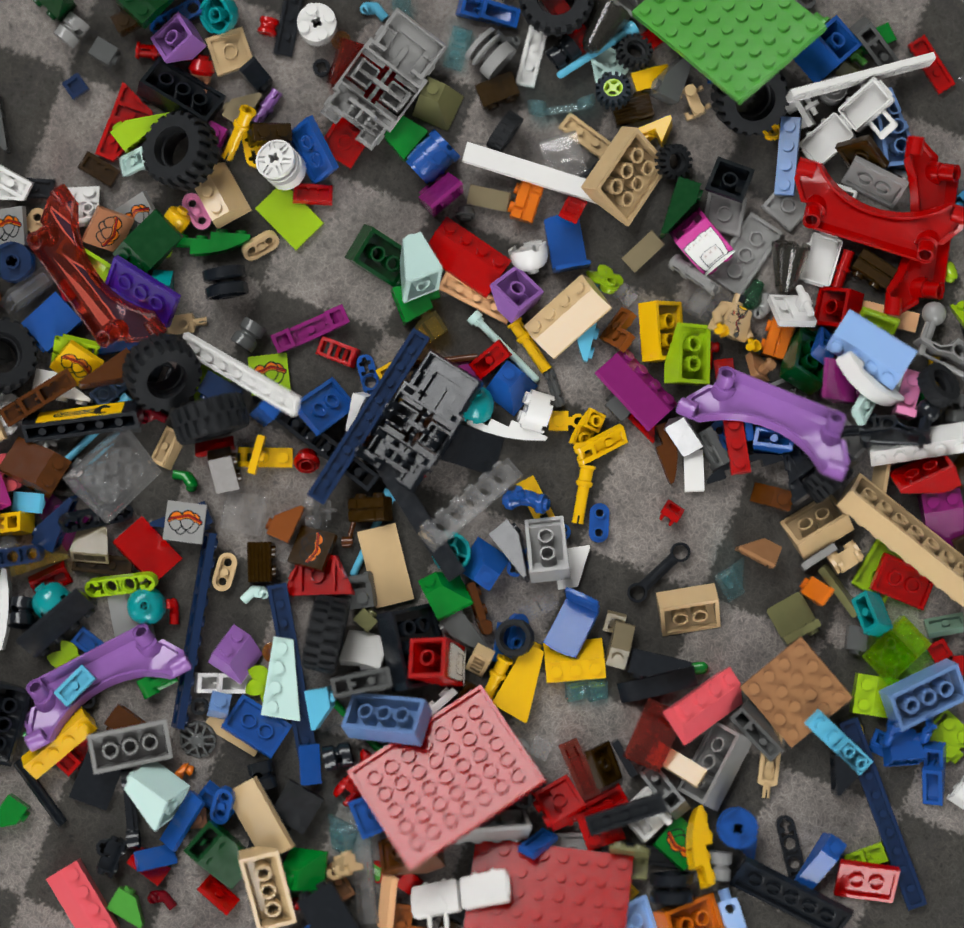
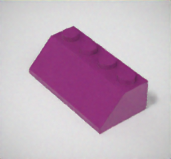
M626 350L624 353L618 351L594 373L647 431L652 429L678 405L674 397L662 388L660 382L649 374L647 368L636 360L630 350Z

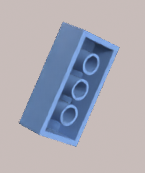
M945 658L879 690V694L888 720H898L899 722L894 727H901L902 732L925 721L926 718L933 717L964 702V681L958 663Z
M358 693L351 695L341 727L348 738L422 746L432 710L426 699Z

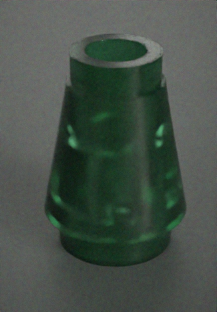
M754 279L742 294L746 296L743 306L747 309L754 310L759 304L765 285L760 280Z

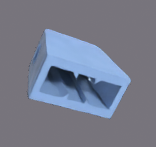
M729 887L718 890L721 902L717 903L724 928H747L737 897L732 898ZM727 905L732 906L734 911L733 913H727Z

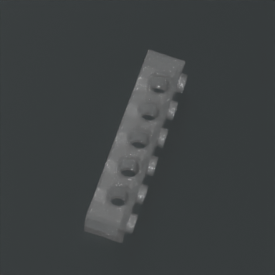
M508 457L503 462L501 460L497 461L491 467L493 469L491 472L487 473L485 471L478 477L479 482L475 485L469 484L463 490L464 494L462 496L456 495L449 502L450 506L446 509L442 507L434 514L436 517L433 520L427 519L420 526L421 530L418 536L433 552L520 481L523 474ZM494 477L501 478L502 483L496 482ZM480 488L486 489L488 494H482ZM465 500L472 501L474 506H468ZM451 512H456L459 518L452 517ZM436 524L443 525L445 527V530H439Z

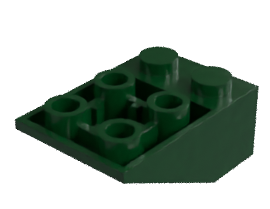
M213 820L208 821L183 851L199 866L231 889L243 878L239 863V851L247 848L221 824H216Z

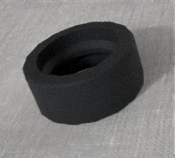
M506 620L499 625L495 633L496 646L499 651L507 656H523L530 651L534 644V631L523 620ZM512 626L520 627L526 635L524 645L516 650L508 648L503 638L505 631Z

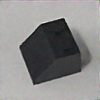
M718 156L705 190L742 203L751 184L755 169Z

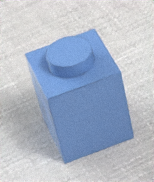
M212 691L206 716L225 720L228 715L232 695Z

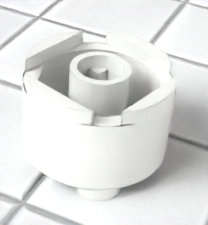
M309 3L300 11L297 18V27L301 37L312 46L325 45L336 36L338 26L335 14L325 4ZM319 21L321 23V26L318 25L317 28H315L314 23H317Z
M532 389L530 392L526 391L522 400L525 404L523 411L519 410L516 420L521 424L520 427L543 434L545 431L542 427H547L553 410L550 401H554L555 397Z

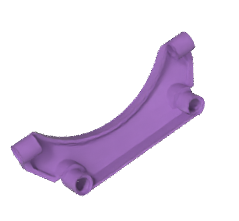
M720 367L713 386L708 384L686 398L682 397L678 403L676 413L696 422L732 420L752 423L771 429L797 444L810 457L818 472L838 481H843L849 468L850 461L846 440L840 438L846 421L844 413L737 371L732 367Z
M143 623L56 669L31 680L26 686V691L34 700L35 706L31 707L26 731L27 735L24 736L27 746L34 752L53 742L66 722L83 704L113 685L142 677L173 679L191 670L192 665L186 653L164 639L157 642L147 624ZM82 664L97 679L67 707L53 692Z

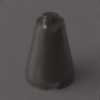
M596 0L582 40L583 49L590 54L598 53L629 22L630 15L628 11L621 5L618 7L613 5V0Z
M788 240L772 241L775 289L779 290V294L790 295V292L795 291L811 251V246L802 243L801 247L795 241Z

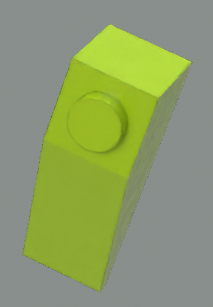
M167 113L125 120L123 123L120 121L112 127L113 130L110 133L127 154L146 140V133L150 132L152 124L157 123V119L160 117H166Z

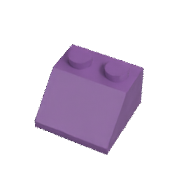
M179 12L150 38L166 63L194 59L207 46L193 23Z
M515 266L490 284L497 310L511 324L537 305L544 293L524 271L517 269Z
M233 624L212 653L208 663L239 684H242L249 674L248 669L255 666L263 653L251 635Z

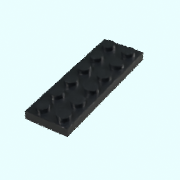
M748 856L745 857L729 885L814 928H844L854 913L853 909Z

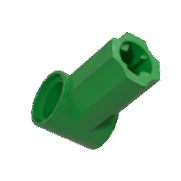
M145 677L136 683L144 699H147L179 680L178 677L173 679Z

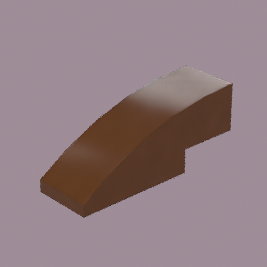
M665 422L655 426L662 444L656 447L655 450L670 485L675 481L678 454L677 447L664 429L667 423Z

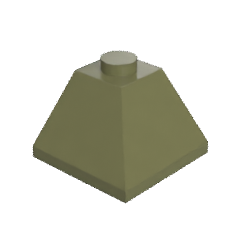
M428 76V82L420 92L412 116L448 132L464 96L448 85Z

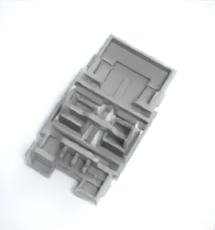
M398 7L386 23L381 25L374 34L376 35L375 38L370 37L332 88L334 91L333 95L327 98L323 104L325 106L320 111L321 114L335 125L343 117L361 131L355 140L371 151L376 145L380 144L385 137L386 131L390 133L428 82L426 76L432 73L436 67L435 64L448 48L445 43ZM361 53L383 69L385 66L389 68L381 81L376 78L380 73L377 67L367 61L365 57L358 59ZM392 71L396 73L394 77L396 80L415 93L398 117L393 113L398 114L412 96V93L395 81H391L388 86L384 84ZM372 83L375 84V89L366 99L364 97V91H366ZM379 89L383 90L384 92L378 99L380 103L377 101L375 104L370 102Z

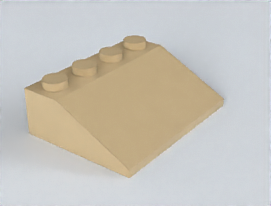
M622 126L581 188L591 200L625 226L629 227L661 179L662 175L657 173L660 169H655L658 162H654L655 159H658V156H655L658 151L638 128Z

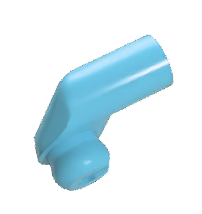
M365 2L360 6L362 14L376 15L381 22L389 17L377 2Z

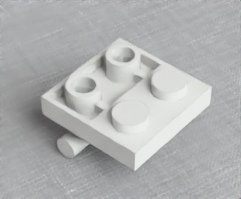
M100 186L64 188L75 204V217L61 197L59 213L76 227H88L97 206H100Z
M803 285L796 286L795 289L798 295L769 294L767 302L778 327H815L817 320L812 307L813 303L809 294L805 292Z
M645 786L630 801L654 793L649 786ZM667 810L665 813L627 825L642 843H646L664 824L668 826L673 820L671 819L672 815Z

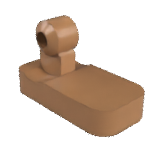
M753 350L746 354L745 358L750 375L769 382L770 379L767 377V374L775 369L776 362L771 358H767L764 361Z

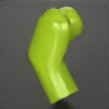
M948 260L945 281L953 283L958 278V272L954 263Z

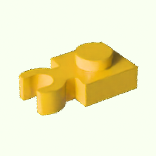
M552 411L548 431H568V425L576 428L577 425L574 420L575 418H582V414H574L572 417H568L569 411Z

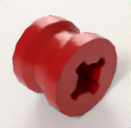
M260 16L259 21L261 24L257 29V33L276 37L277 32L275 29L279 24V20L268 16Z

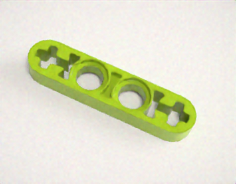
M150 571L95 577L85 584L84 590L88 596L94 598L130 594L137 591L138 588L151 591L157 586L158 577ZM147 578V580L151 581L152 583L149 585V582L143 581ZM126 579H131L134 582V588L127 586ZM108 581H113L116 584V590L109 588ZM93 585L94 587H100V588H98L97 590H95V588H91V586Z

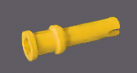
M241 105L239 108L240 113L233 121L234 129L221 155L223 159L228 156L227 161H233L244 133L250 129L252 117L256 116L257 112L251 106Z
M520 317L512 324H509L507 328L512 330L517 338V343L523 345L542 374L552 366L525 329L522 322L523 318Z
M578 465L580 468L579 478L576 480L578 489L571 522L577 523L579 515L578 524L584 525L589 488L593 486L592 476L596 467Z
M503 654L497 655V661L494 668L490 669V678L484 688L491 700H493L501 681L506 679V672L509 666L514 662Z

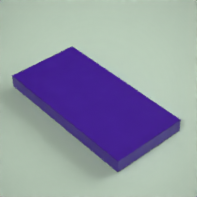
M116 255L113 258L104 287L110 293L141 311L166 329L170 327L181 295L121 256Z

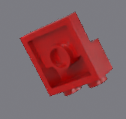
M567 774L533 793L535 801L532 804L538 813L542 811L544 824L547 828L551 826L554 831L571 821L570 817L587 808L586 803Z

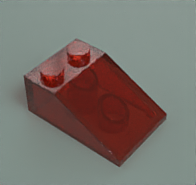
M651 698L647 699L623 757L658 773L661 771L677 735L663 714V711L669 708V706Z

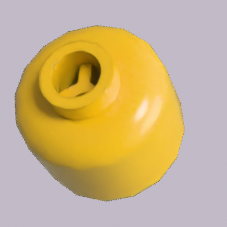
M181 205L178 207L170 206L164 214V217L181 234L191 221L188 215L189 211Z

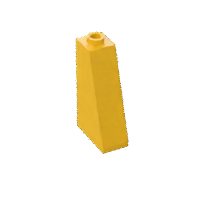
M535 641L528 653L517 657L493 699L496 707L524 723L528 721L544 651L541 650L542 645Z

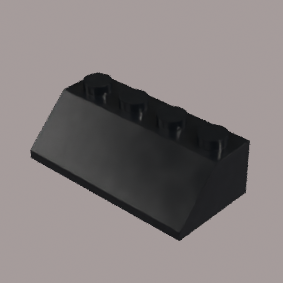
M161 56L157 58L141 78L136 95L166 113L184 111L207 123L210 120L214 121L226 99V95L173 63H166Z
M75 588L15 641L34 658L39 656L43 658L51 651L49 649L54 643L58 645L66 638L64 636L69 630L73 632L81 625L79 623L84 617L88 619L96 612L94 608L97 604L86 594L83 588Z
M0 681V765L11 767L31 696L26 691V688L5 681Z

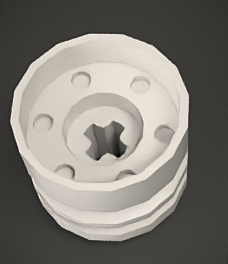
M278 139L269 141L257 153L256 168L275 188L290 190L299 185L304 179L306 163L302 156L286 141Z

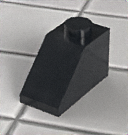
M254 56L239 69L242 77L257 93L261 91L264 93L272 86V78Z

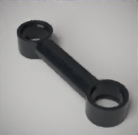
M683 542L675 543L670 549V554L644 579L628 587V598L633 602L645 600L647 591L678 562H684L690 557L691 551L689 546ZM678 545L687 548L688 554L683 559H677L673 554L674 548ZM636 585L641 586L644 590V596L639 600H635L630 596L631 588Z
M134 769L121 770L128 850L141 848L137 807L124 790L127 784L126 778Z

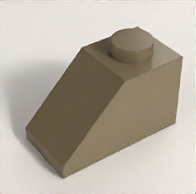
M254 93L231 99L230 103L226 102L221 110L223 119L233 124L234 119L240 113L239 108L241 105H248L257 110L259 103L264 99L261 93Z
M620 621L615 622L605 654V665L625 670L631 650L635 625Z

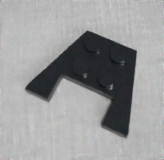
M794 443L793 451L782 453L785 471H787L789 478L788 487L792 494L791 502L797 506L810 497L801 480L817 468L810 457ZM848 453L850 468L851 466L856 464L858 460L850 453Z

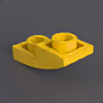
M588 408L578 422L568 443L574 445L592 438L595 433L599 434L606 415L593 408Z

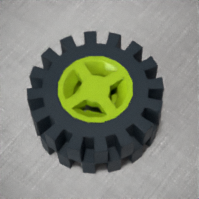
M608 72V76L603 74L602 79H598L595 90L597 101L600 102L602 107L605 105V109L609 110V107H612V110H615L617 106L618 109H622V105H627V101H630L631 84L624 74L621 73L619 76L618 72H615V75H612V72Z

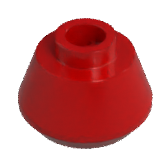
M198 54V57H195L188 67L190 73L211 77L215 73L213 61L209 59L210 56Z
M304 448L297 453L293 464L302 473H312L320 467V460L313 449Z

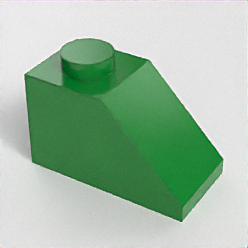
M13 793L8 794L0 805V827L16 825L21 821L24 823L30 815L28 810L31 806Z

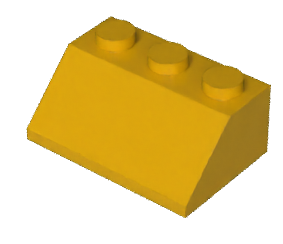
M655 300L638 303L642 362H665L676 325L679 322L683 323L682 302Z
M602 638L586 639L576 658L558 653L543 643L547 683L606 678Z

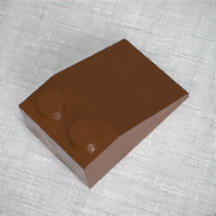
M18 436L0 464V471L36 493L44 494V497L49 500L72 461L36 443H26L25 439Z
M389 837L378 841L381 874L383 876L429 873L446 867L443 849L410 871Z

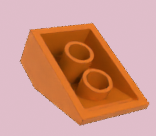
M713 892L694 897L693 903L672 904L653 912L657 928H724Z

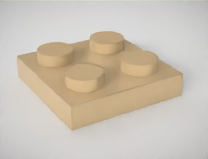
M243 27L205 39L218 77L238 71L252 58Z

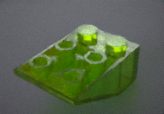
M904 615L899 616L892 623L893 628L878 637L861 656L888 685L892 684L932 645Z

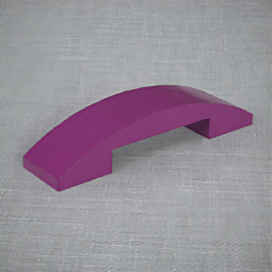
M340 304L325 311L323 314L271 335V339L278 354L326 335L350 323L343 304Z

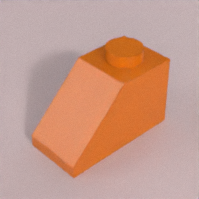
M810 576L809 579L805 577L799 585L801 588L799 592L817 606H824L834 592L833 588L813 576Z

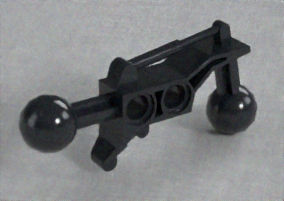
M927 399L920 401L916 406V415L920 420L918 428L903 425L898 422L896 415L877 416L876 413H872L865 425L844 426L841 437L860 436V443H862L864 448H869L871 445L918 446V448L922 449L924 445L931 444L932 442L931 424L938 420L941 408L934 406Z

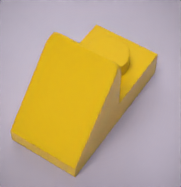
M671 115L638 129L649 142L657 138L660 146L664 147L663 145L666 144L673 127Z

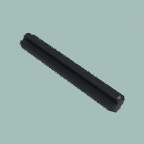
M22 759L16 761L13 764L15 769L58 827L63 825L67 819L39 780H36L23 767Z

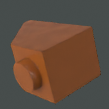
M300 505L274 515L273 519L269 518L265 529H268L266 534L290 543L305 507Z

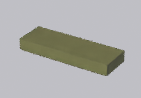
M826 562L818 569L819 574L828 586L834 589V594L851 617H856L857 614L851 601L853 597Z

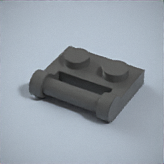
M712 426L697 434L704 444L702 449L710 463L711 471L730 462L728 452L722 447L718 433L713 430Z
M365 571L363 574L348 576L351 584L365 582L366 588L354 589L355 595H336L337 598L346 599L350 602L349 610L377 606L372 572Z

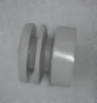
M493 27L481 33L472 42L464 56L468 61L473 59L471 63L473 66L483 62L479 71L488 80L494 78L508 64L517 51L508 41L498 45L502 36L500 34L494 36L496 30Z

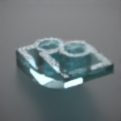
M454 25L443 61L444 67L458 71L462 70L472 30Z
M601 679L565 682V699L568 703L587 698L589 703L608 698V682Z

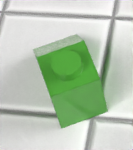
M125 885V887L120 886L107 909L136 927L142 928L145 921L139 896L135 894L136 890L128 885Z

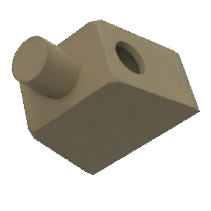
M100 526L77 531L70 548L71 561L109 564L107 527Z

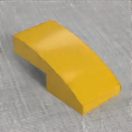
M663 64L631 73L636 92L651 89L654 79L668 65Z

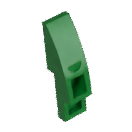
M216 229V232H211L210 239H208V236L196 235V238H188V235L182 234L184 237L176 247L190 248L191 256H211L242 247L246 241L252 239V236L243 230H236V233H228L226 229Z

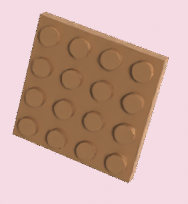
M802 636L797 638L740 686L791 748L812 732L804 722L817 709L829 718L853 698Z

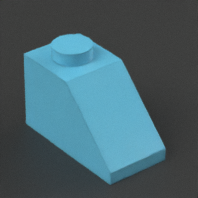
M331 686L304 691L311 730L320 728L335 706L337 698H334Z

